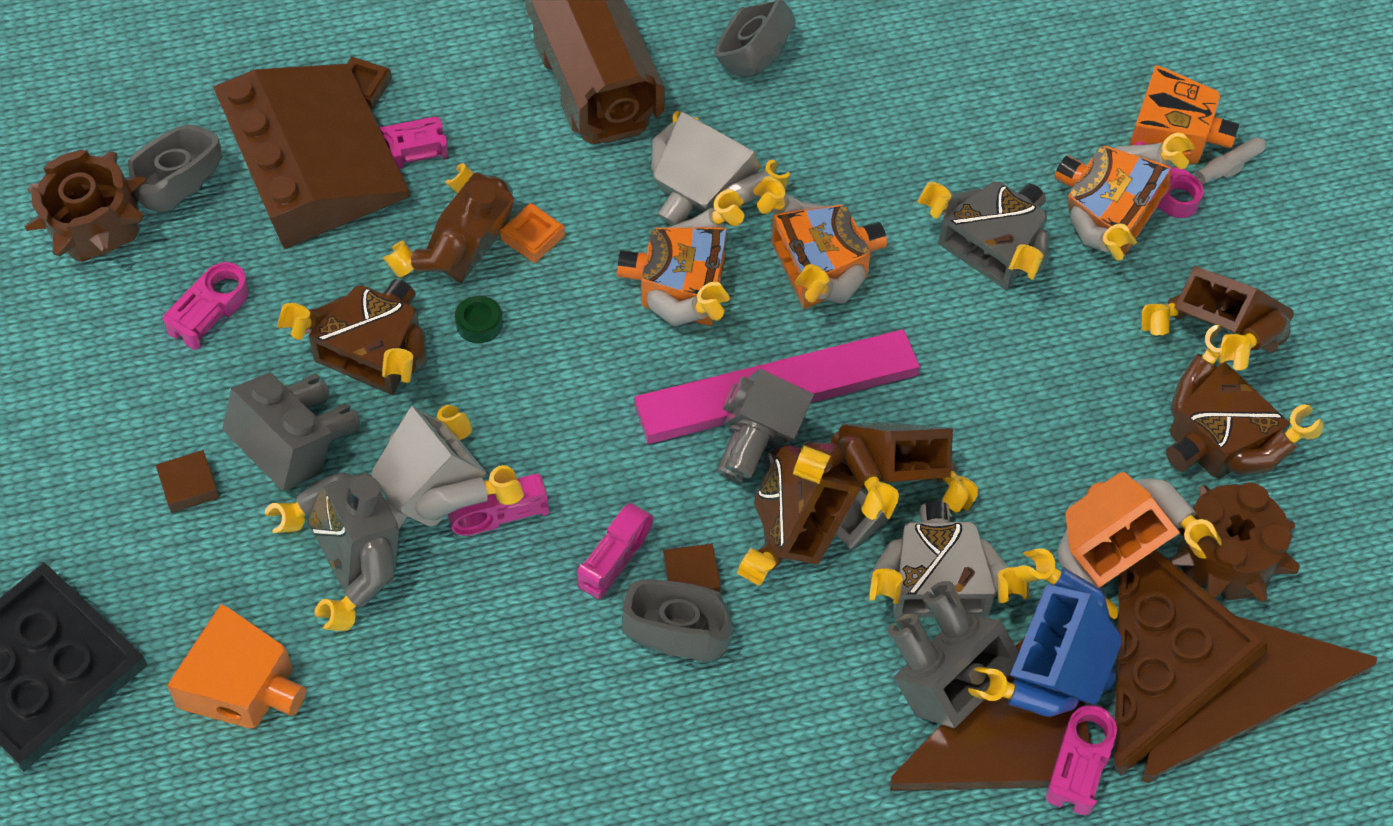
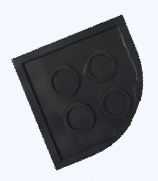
M45 562L0 598V749L23 772L148 666L144 656Z

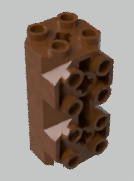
M525 0V7L533 24L534 44L544 67L553 70L558 81L561 106L572 131L581 134L584 141L591 144H600L602 142L606 144L639 135L648 127L649 118L652 113L657 118L664 112L665 87L624 0Z

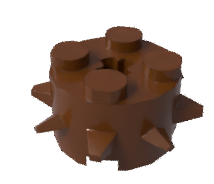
M87 150L63 154L43 168L46 175L39 183L29 186L28 191L31 194L32 205L38 216L24 227L26 231L47 229L53 239V254L57 256L68 253L72 259L84 262L92 257L110 253L119 246L133 241L139 232L137 223L142 221L144 215L139 211L138 201L132 191L146 181L145 176L125 178L117 165L118 155L116 152L109 151L102 157L90 156Z
M1247 482L1243 485L1217 486L1212 490L1206 485L1200 486V498L1197 499L1193 507L1196 511L1194 518L1196 520H1207L1212 523L1222 540V545L1220 546L1211 536L1201 538L1197 544L1207 558H1199L1193 553L1184 535L1185 530L1182 527L1178 529L1181 538L1177 553L1170 558V562L1174 565H1180L1182 571L1200 587L1204 585L1206 592L1215 599L1223 593L1225 594L1223 599L1226 600L1245 599L1254 595L1260 602L1267 601L1266 586L1274 574H1297L1300 565L1287 553L1292 538L1291 530L1295 528V523L1287 520L1283 510L1269 497L1268 491L1263 486L1253 482Z

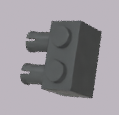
M762 369L757 370L748 378L742 377L738 384L734 383L722 406L723 410L729 412L723 425L729 427L733 434L716 472L740 483L743 482L744 478H752L766 445L776 449L795 439L814 394Z
M269 372L232 387L222 430L282 491L320 475L329 443L353 434L360 428L358 414L355 410L350 411L351 406L346 403L317 416L308 409L325 403L329 399L328 386L324 380L319 381L320 376L317 374H312L301 381L284 386Z
M943 581L932 586V592L927 591L923 596V601L929 607L941 628V632L932 641L927 636L916 614H906L896 620L899 628L897 625L891 624L887 631L907 663L893 678L916 717L955 728L984 700L972 696L968 688L985 692L990 686L988 675L974 671V668L986 667L997 669L1007 678L1011 674L1019 652L1002 621L968 614L953 583Z

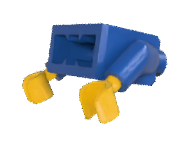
M1033 549L1025 551L1023 554L1035 562L1036 571L1034 568L1026 565L1015 567L1016 576L1024 582L1046 580L1052 585L1046 584L1010 676L1015 678L1013 683L1007 682L1005 675L997 669L977 667L974 668V671L987 674L990 679V686L985 692L968 688V691L972 696L984 700L996 701L1004 697L1008 699V705L1048 717L1074 710L1079 701L1095 705L1099 702L1102 692L1109 690L1115 682L1116 672L1113 664L1121 646V635L1110 620L1105 595L1098 587L1067 568L1056 569L1055 559L1048 550Z

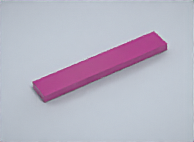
M902 329L634 396V407L647 444H652L723 426L729 412L723 410L722 406L730 388L734 383L738 384L742 377L748 378L759 369L765 370L813 393L814 396L811 400V403L918 376L920 365L906 333Z

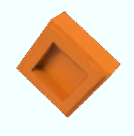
M530 203L500 230L502 241L533 263H536L565 236V226Z

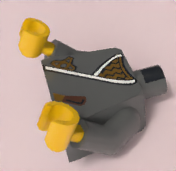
M929 182L917 200L919 205L924 204L932 208L930 215L933 218L937 219L940 215H943L938 244L1006 291L1012 286L1021 271L1028 274L1027 278L1034 280L1036 273L1045 269L1048 264L1050 237L1044 231L1047 215L1041 209L1046 202V197L1043 191L1034 184H1025L1018 192H1015L1001 182H992L983 189L977 188L951 194L943 185Z
M343 472L327 476L298 494L296 503H272L265 510V516L282 515L281 524L272 530L273 533L297 532L304 525L305 514L309 516L308 523L346 594L341 601L323 599L317 604L315 616L330 618L324 625V630L347 631L352 628L356 618L355 608H363L386 584L393 582L399 528L395 517L380 492L379 482L368 473L352 476L350 473Z

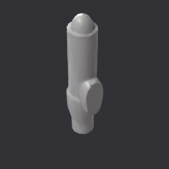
M1258 137L1250 139L1228 153L1210 161L1203 169L1195 173V177L1204 185L1211 180L1219 179L1223 176L1228 178L1239 173L1243 169L1245 162L1264 152L1266 141Z

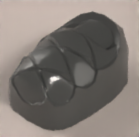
M784 0L741 7L723 32L714 51L715 57L732 75L751 77L760 74L781 54L790 31L796 28L792 10Z
M183 125L164 133L139 149L128 160L129 177L144 175L146 179L144 183L133 191L137 201L147 209L163 213L171 210L183 199L200 189L205 181L210 178V175H213L220 160L223 158L218 136L196 125Z
M647 579L636 581L630 585L624 601L622 633L633 642L662 654L690 658L706 663L721 658L731 642L733 622L720 592L694 584Z

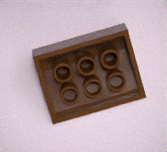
M348 63L255 69L213 86L284 249L411 197Z

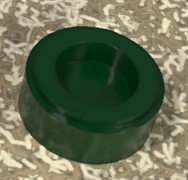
M472 296L463 300L455 311L457 332L463 339L472 343H485L493 340L501 332L503 325L502 311L499 304L486 296Z

